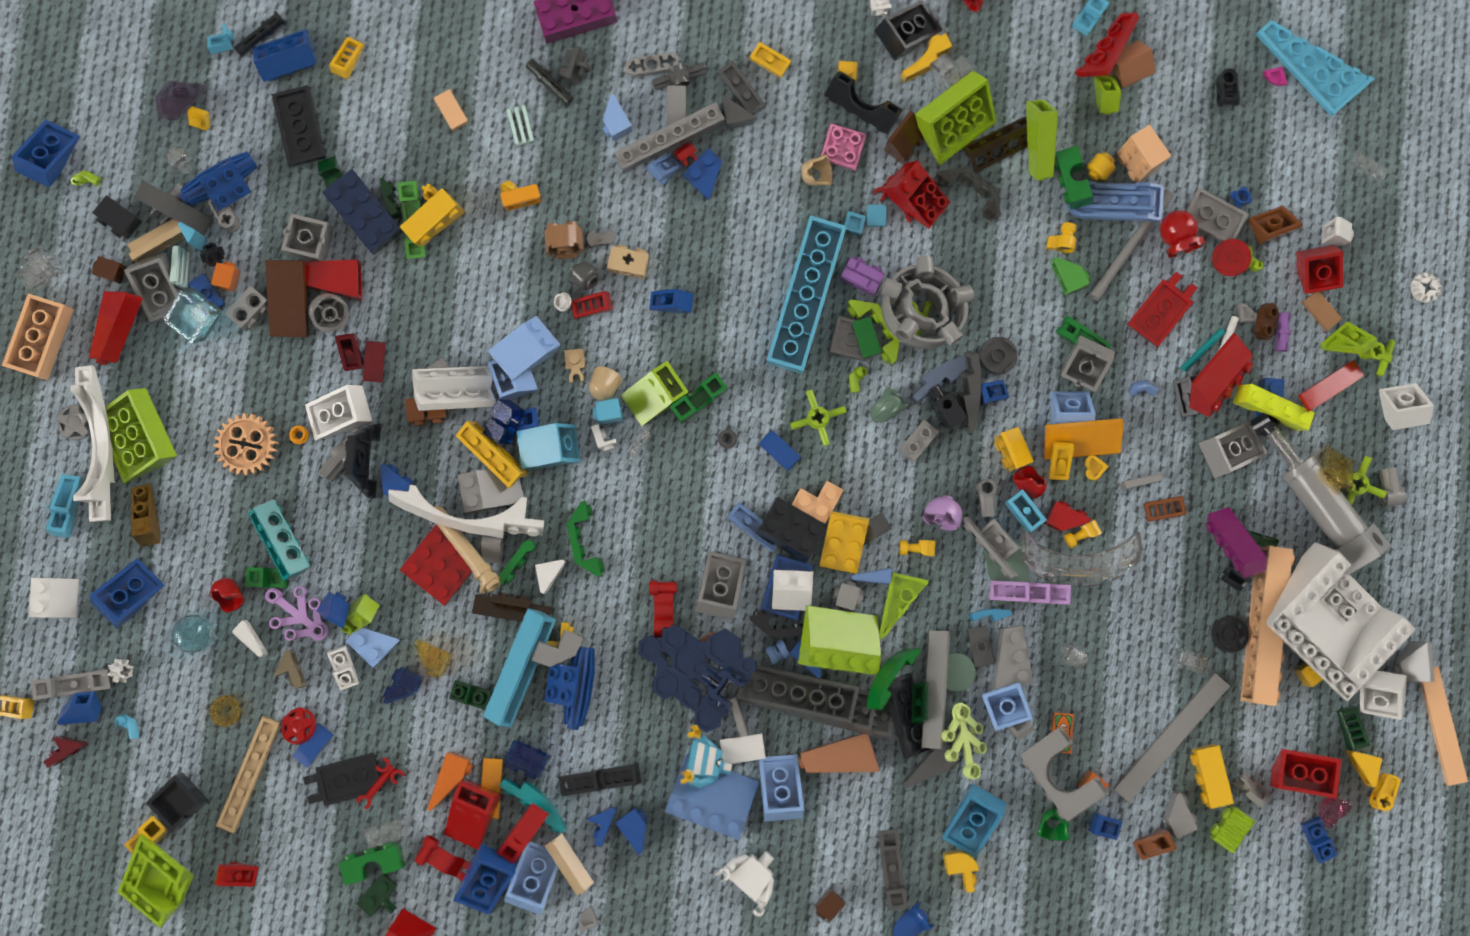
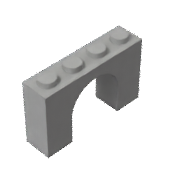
M1060 727L1020 755L1023 758L1021 760L1023 765L1033 772L1035 782L1039 786L1042 785L1046 791L1045 796L1051 803L1054 802L1058 808L1056 810L1058 815L1068 822L1110 793L1098 777L1093 778L1075 791L1063 790L1054 783L1050 773L1053 759L1074 744L1064 729Z

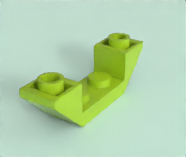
M851 299L847 304L849 314L859 320L871 312L872 320L875 324L879 323L883 328L882 333L885 338L892 340L882 347V354L880 355L886 364L894 365L897 361L900 340L886 326L881 307L876 303Z

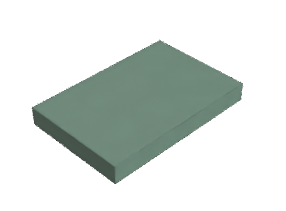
M1022 541L1016 542L1020 549L1006 560L1018 574L1013 579L1007 578L1000 569L1002 567L999 563L993 562L988 556L989 551L983 549L990 582L992 580L1031 583ZM995 600L996 606L1014 602Z

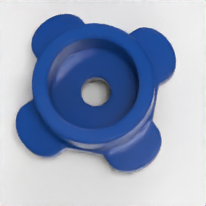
M1244 186L1230 193V197L1235 202L1234 206L1237 208L1252 202L1251 194Z

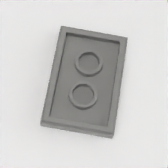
M1200 187L1197 188L1186 209L1198 222V231L1219 242L1227 239H1236L1249 213Z

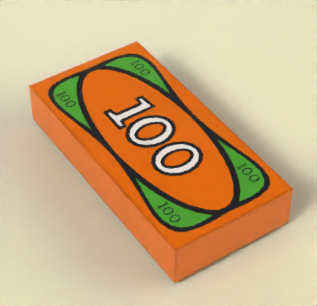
M1053 712L1052 732L1062 727L1072 740L1074 714ZM1072 745L1066 748L1061 753L1071 754Z

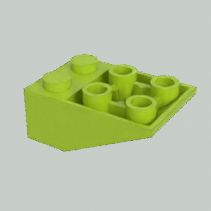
M665 361L622 393L621 397L640 425L644 426L668 410L673 403L684 395H689V392L669 362Z

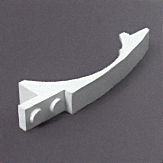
M93 365L75 367V385H70V389L81 404L89 423L92 439V458L87 478L82 487L73 495V500L89 503V522L111 521L110 483H115L112 444L105 404L95 367Z
M410 485L409 492L389 490L388 493L389 502L434 523L464 532L503 538L504 532L510 534L523 533L529 536L543 535L544 520L525 518L527 497H521L512 507L498 515L471 520L452 517L435 509L423 498L416 485Z

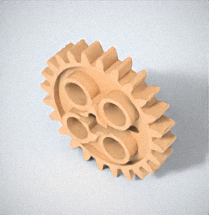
M243 413L242 418L236 414L235 421L228 418L229 424L222 423L224 429H217L218 433L221 434L220 437H214V439L219 441V443L213 445L219 448L215 452L216 455H221L218 462H225L223 467H230L229 471L232 473L236 471L238 475L244 472V475L249 476L250 471L253 474H257V468L264 471V464L270 466L268 459H275L271 453L278 451L273 448L274 445L278 444V442L273 441L277 435L271 433L274 430L273 427H267L268 421L262 422L263 418L260 416L256 418L254 414H250L248 417L246 413ZM241 428L242 435L237 438L236 431ZM260 432L261 438L255 442L254 436ZM230 440L260 445L262 449L230 443ZM237 447V454L235 456H232V449ZM255 451L256 458L251 461L250 454Z

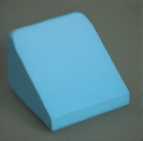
M885 204L867 205V227L886 226Z

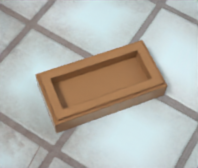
M1320 292L1312 293L1301 302L1325 332L1342 320L1341 316Z

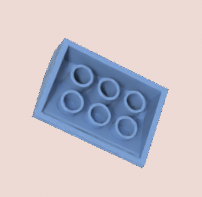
M686 754L665 812L739 840L759 781L731 771L730 775L719 773L715 783L701 789L688 783L681 784V780L685 778L684 775H681V772L687 768L689 754Z

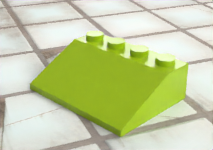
M971 71L915 114L919 130L939 165L943 164L997 123L988 79L975 71Z
M146 388L127 390L105 406L113 461L124 484L167 464L177 457Z
M806 605L798 664L877 675L881 660L878 616Z

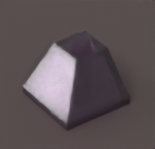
M169 80L155 96L158 118H165L170 121L178 120L196 102L206 89V85Z

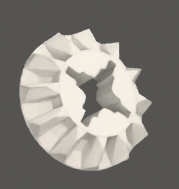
M1425 272L1417 275L1412 280L1411 293L1418 301L1430 303L1437 300L1442 294L1441 288L1443 286L1440 285V279L1436 278L1434 274ZM1429 282V288H1431V290H1428L1425 293V287L1423 285Z

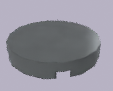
M1005 337L990 338L980 349V363L985 370L992 374L1000 375L1007 373L1017 362V349L1013 342Z

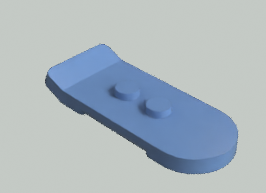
M1089 181L1093 194V204L1070 210L1069 204H1066L1068 211L1080 219L1148 221L1157 223L1162 220L1164 187L1161 184L1149 182L1099 183Z

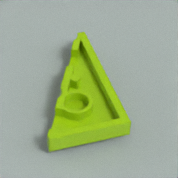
M891 573V583L888 586L879 628L880 639H883L890 632L891 628L918 597V594L928 584L929 580Z

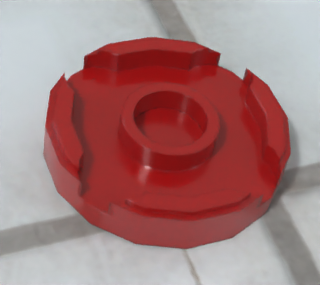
M1227 239L1215 247L1212 253V262L1214 268L1220 274L1237 276L1248 269L1252 254L1245 242L1239 239Z

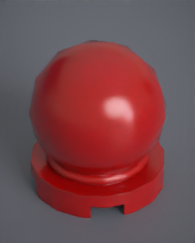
M1172 211L1162 219L1159 227L1160 237L1164 243L1170 246L1166 250L1168 258L1177 257L1176 254L1181 251H1185V254L1201 248V245L1206 244L1202 236H1197L1199 230L1198 222L1187 211Z

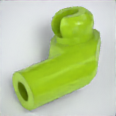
M86 170L74 174L70 179L71 183L75 186H81L88 182L99 186L102 180L99 176Z
M1248 246L1252 254L1251 263L1248 268L1251 271L1257 272L1263 268V262L1253 257V246Z

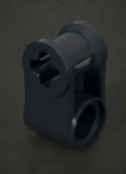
M1225 69L1216 79V101L1218 107L1230 104L1238 106L1240 103L1238 74L1234 69ZM1224 76L1229 78L1230 83L1224 80Z

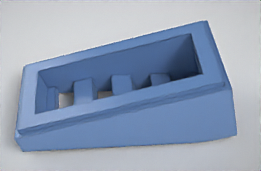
M888 568L854 574L851 576V581L888 585L891 583L892 569Z

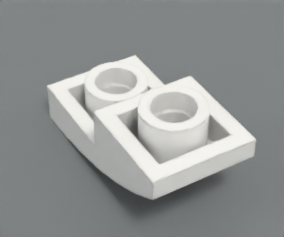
M347 645L328 651L327 655L334 669L333 675L339 689L343 690L359 684Z

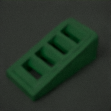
M1357 707L1338 710L1337 715L1346 748L1356 750L1370 746L1369 738ZM1350 714L1354 715L1353 718L1345 719L1344 717ZM1352 722L1356 723V725L1350 727L1347 725ZM1358 730V733L1351 735L1350 731ZM1360 738L1359 742L1354 743L1353 739Z

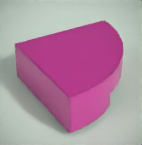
M1283 66L1263 72L1267 81L1270 80V83L1273 85L1286 86L1288 84Z

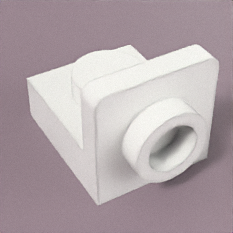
M870 0L872 17L885 18L891 14L892 6L889 0Z
M598 424L591 426L598 449H603V452L614 449V445H617L616 439L604 442L607 439L604 428L600 429Z

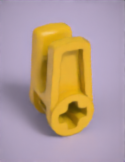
M1382 773L1377 781V786L1374 787L1369 797L1371 807L1382 811L1391 810L1394 806L1401 779L1392 774Z

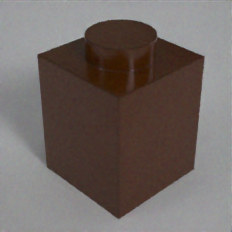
M98 256L93 264L92 274L121 284L125 273L124 270L127 267L119 262Z
M830 887L815 904L816 914L821 919L825 920L827 918L831 922L846 905V902Z

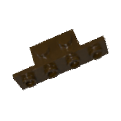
M498 592L497 595L492 594V597L475 594L472 614L522 622L528 608L542 611L550 616L552 607L532 604L528 597L517 595V598L509 597V594Z

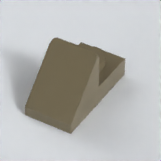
M294 649L287 650L282 656L274 677L289 672L288 680L290 685L294 686L295 689L307 686Z

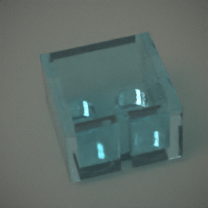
M189 288L179 292L163 321L191 344L206 340L223 311L211 301H206L207 298L198 290Z

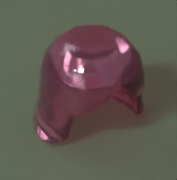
M1326 797L1318 805V814L1324 825L1331 829L1333 825L1338 823L1339 818L1347 815V811H1350L1352 807L1347 801Z

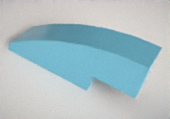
M61 474L49 508L52 513L45 529L50 535L70 538L78 507V501L73 500V495L81 488V477Z

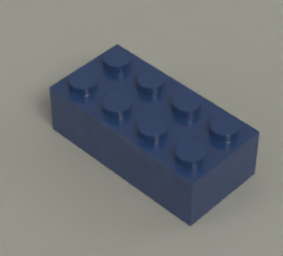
M353 169L322 191L373 255L403 233L402 229Z

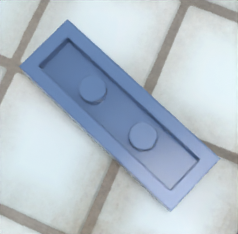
M738 502L727 516V519L773 553L777 546L755 534L763 520Z

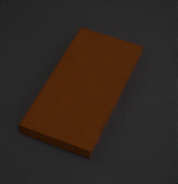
M265 260L269 336L309 337L305 260Z

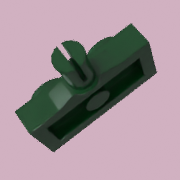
M382 873L356 904L369 917L373 916L383 906L392 914L397 907L389 899L398 885L386 874Z

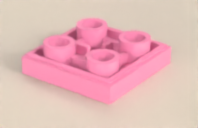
M830 124L821 156L827 155L830 163L856 171L867 134Z

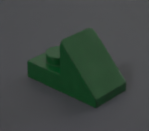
M336 156L317 162L318 173L323 178L326 188L343 176Z

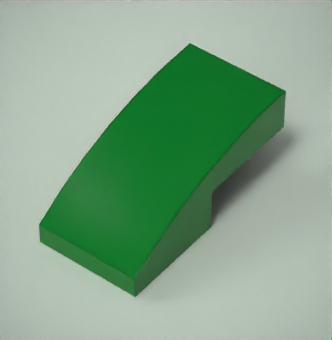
M246 567L245 586L288 588V580L283 581L277 568Z

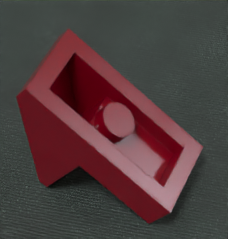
M356 334L335 336L344 371L363 369L364 363L359 349L361 340Z
M55 736L53 739L59 749L49 753V758L43 762L47 768L54 767L88 746V743L65 736Z

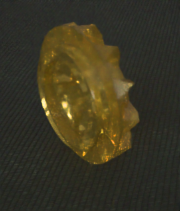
M228 695L220 696L210 706V717L219 726L227 727L234 725L240 719L239 717L242 712L241 703L235 697ZM224 705L226 708L232 707L229 711V716L227 714L219 715L224 710Z

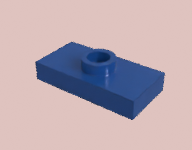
M204 273L187 283L209 315L226 305Z

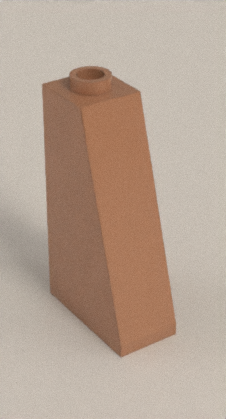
M863 733L801 751V757H798L800 768H805L806 773L879 771L869 735Z

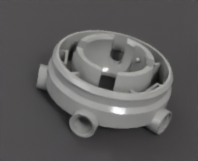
M920 256L916 259V265L903 268L892 279L885 278L879 294L883 295L881 309L884 322L890 332L904 344L918 349H934L946 343L952 346L964 336L960 330L967 319L968 302H972L974 299L973 289L970 285L960 286L950 274L935 267L931 256ZM919 289L927 290L925 298L930 300L936 307L938 316H941L940 322L936 323L933 318L921 316L913 308L912 297L917 294ZM893 304L897 306L894 310V313L891 309V306ZM950 309V312H954V322L946 325L950 320L948 318ZM918 329L925 330L921 333L920 337L915 335ZM936 335L934 339H927L929 337Z

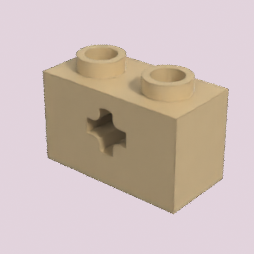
M624 245L611 246L607 270L611 273L645 279L650 259L649 254L643 249H635L634 251L629 250ZM631 258L633 262L626 264L625 260Z

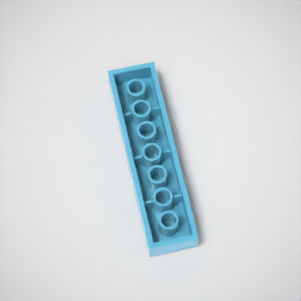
M814 216L809 217L766 364L803 375L847 226Z

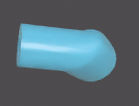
M125 714L115 718L116 726L128 729L129 740L139 738L137 721Z

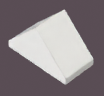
M565 560L535 565L541 593L546 594L566 565L567 562Z

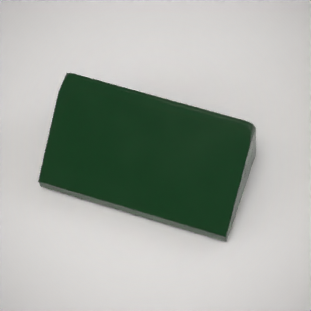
M929 682L912 685L911 723L923 725L928 721Z

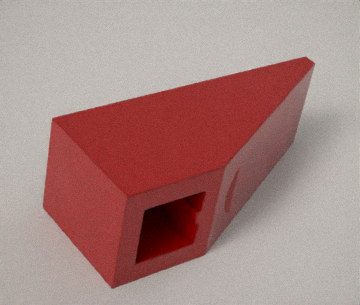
M532 803L505 837L497 854L513 864L549 813Z

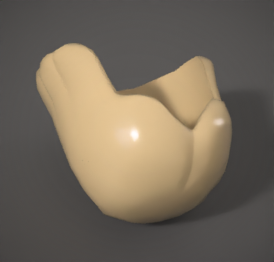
M827 155L810 159L802 165L801 176L805 183L811 186H830L832 184L831 164ZM812 168L820 171L821 177L818 180L813 178Z
M597 366L593 370L589 384L591 395L600 401L610 400L622 384V377L618 372L608 367Z

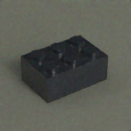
M777 496L755 534L806 563L815 550L827 525Z

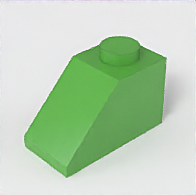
M1059 257L1051 260L1050 264L1065 296L1084 289L1090 284V276L1086 270L1084 271L1082 266Z

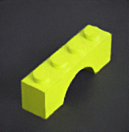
M1254 384L1239 385L1232 402L1247 410L1273 416L1280 420V425L1294 431H1308L1315 414L1313 411L1308 412L1306 408Z

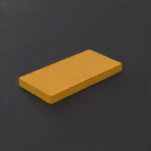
M1120 418L1045 425L1043 457L1045 460L1051 459L1054 442L1073 443V457L1121 453L1124 421Z

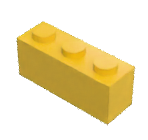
M1211 744L1191 749L1190 759L1193 766H1196L1197 773L1195 774L1197 784L1201 786L1202 793H1200V799L1202 804L1210 809L1234 804L1220 745Z

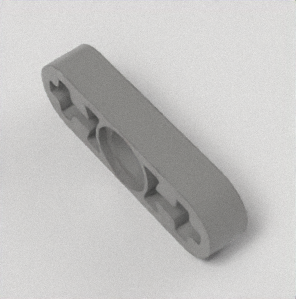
M673 52L632 58L626 62L625 69L626 73L633 78L665 73L672 66L664 62H668V58H672L675 61L672 65L674 66L679 64V58ZM659 59H662L663 68H661V63ZM641 62H644L645 71H642ZM648 62H657V68L649 69L647 67ZM632 64H635L636 67H639L636 68V72H633L632 69H629L632 67Z

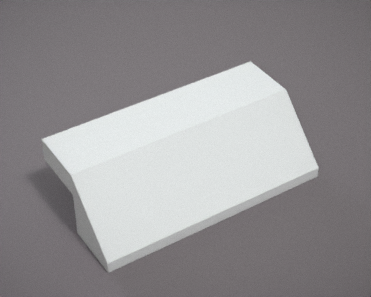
M488 366L412 369L414 397L419 411L495 406L496 399L491 390L493 377Z

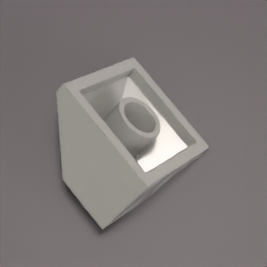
M1410 641L1393 661L1391 673L1407 675V682H1435L1431 642Z

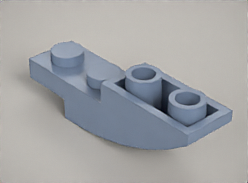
M965 356L947 361L923 376L920 381L924 386L911 397L913 402L916 404L919 401L921 403L926 401L931 396L929 389L937 384L940 387L945 384L943 380L948 384L959 382L961 380L960 373L967 369Z

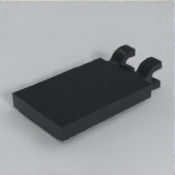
M375 753L316 767V774L303 777L304 785L317 782L319 793L307 796L308 803L312 804L323 801L324 806L365 795L380 777L379 771L375 769L377 765Z

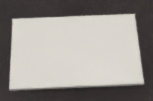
M762 733L720 740L724 762L734 764L766 759Z

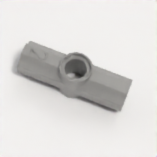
M355 427L350 434L358 431L359 429ZM347 438L336 445L331 452V457L318 471L330 482H333L344 469L343 464L346 460L345 443Z

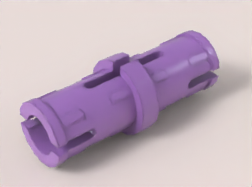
M1278 313V325L1275 330V334H1277L1275 351L1288 352L1289 335H1291V330H1289L1291 313Z

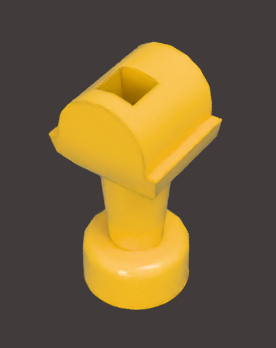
M1095 519L1080 526L1081 530L1075 534L1069 532L1063 535L1070 549L1077 546V541L1102 534Z
M900 540L899 554L907 555L908 552H915L923 556H935L936 541L919 540V543L908 544L907 540Z

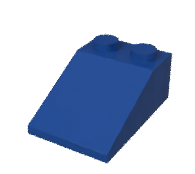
M45 119L11 156L15 171L50 187L61 174L80 136Z
M137 558L90 594V603L118 629L164 587V584Z
M481 844L465 873L453 901L490 915L515 875L517 859L512 864L497 854L498 850Z

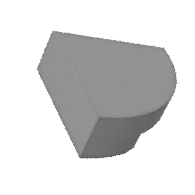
M1238 303V323L1256 322L1257 313L1247 304Z
M592 905L586 908L580 917V932L599 925Z

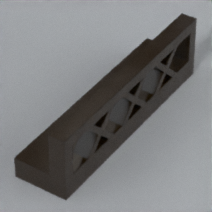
M1027 116L963 148L964 154L970 158L975 173L1028 147V141L1025 139L1027 136ZM1019 139L1015 147H1009L1012 140ZM1001 147L1000 154L993 156L995 148ZM981 155L986 156L983 163L977 165L975 158Z

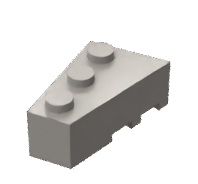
M1023 626L1000 629L992 690L1020 682L1021 686L1034 684Z

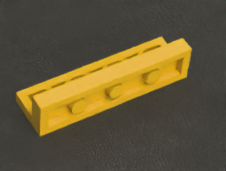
M467 421L455 435L508 488H511L519 478L526 477L529 474L526 469H521V464L477 421Z

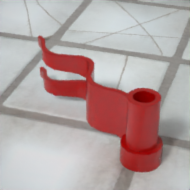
M650 580L649 592L650 596H654V637L661 638L662 627L666 629L673 625V593H677V582Z
M426 835L414 861L421 866L428 863L440 872L454 876L462 882L465 873L460 869L467 870L470 862L450 854L438 846L440 844L438 839L431 835Z

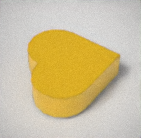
M1094 455L1088 456L1084 461V465L1087 468L1086 477L1092 481L1099 479L1109 467Z

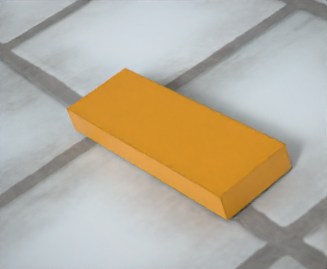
M483 758L481 786L501 794L502 788L499 786L502 782L504 759ZM501 797L492 818H500Z

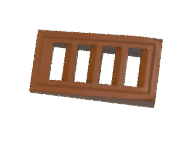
M1183 496L1144 503L1148 522L1187 515ZM1174 501L1178 502L1179 512L1175 511ZM1170 502L1172 512L1170 514H1168L1166 503ZM1158 504H1162L1164 515H1160ZM1152 505H1154V507H1155V512H1156V516H1155V517H1152V512H1151V507H1150V506H1152Z

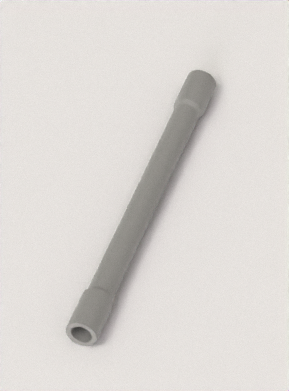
M1164 189L1163 210L1174 196L1167 189ZM1142 221L1102 279L1098 281L1090 292L1089 296L1099 301L1110 282L1153 222Z

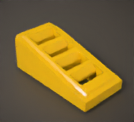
M346 37L329 64L331 73L348 80L363 50L364 43ZM348 45L356 48L355 51L350 48H347Z
M0 695V700H3L0 716L18 719L32 718L34 706L32 698Z

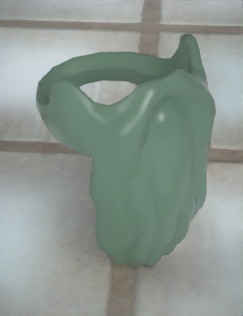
M889 386L883 392V397L879 398L871 408L872 421L877 423L886 422L907 408L909 403L905 404L903 398Z

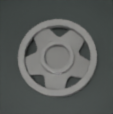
M79 404L67 406L57 417L60 433L71 440L84 439L91 433L90 427L89 429L86 427L88 423L85 413H81L80 408L82 406ZM76 432L81 435L77 437H72V435Z

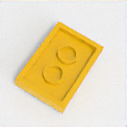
M831 511L819 566L857 574L869 518Z

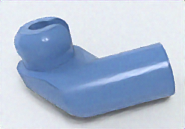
M1141 380L1131 384L1129 393L1137 396L1139 392L1146 391L1154 396L1159 388L1145 380Z

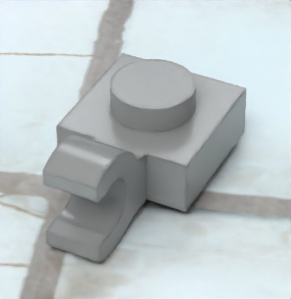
M1245 773L1240 778L1242 781L1235 778L1233 784L1239 789L1246 790L1245 795L1259 808L1266 804L1270 792L1256 779L1252 781Z

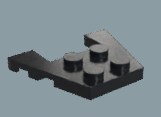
M372 424L349 434L345 443L346 460L343 464L345 475L367 498H376L377 481L369 480L368 477L371 441L380 442L381 424Z

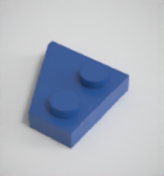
M708 148L682 176L709 200L722 160Z

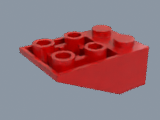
M918 160L904 163L883 188L897 206L928 229L951 203Z
M467 779L459 781L452 799L444 835L478 850L483 843L502 794Z

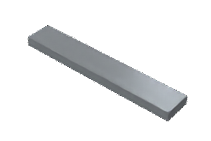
M929 630L926 682H929L928 721L923 724L922 748L943 749L941 734L944 731L949 631Z

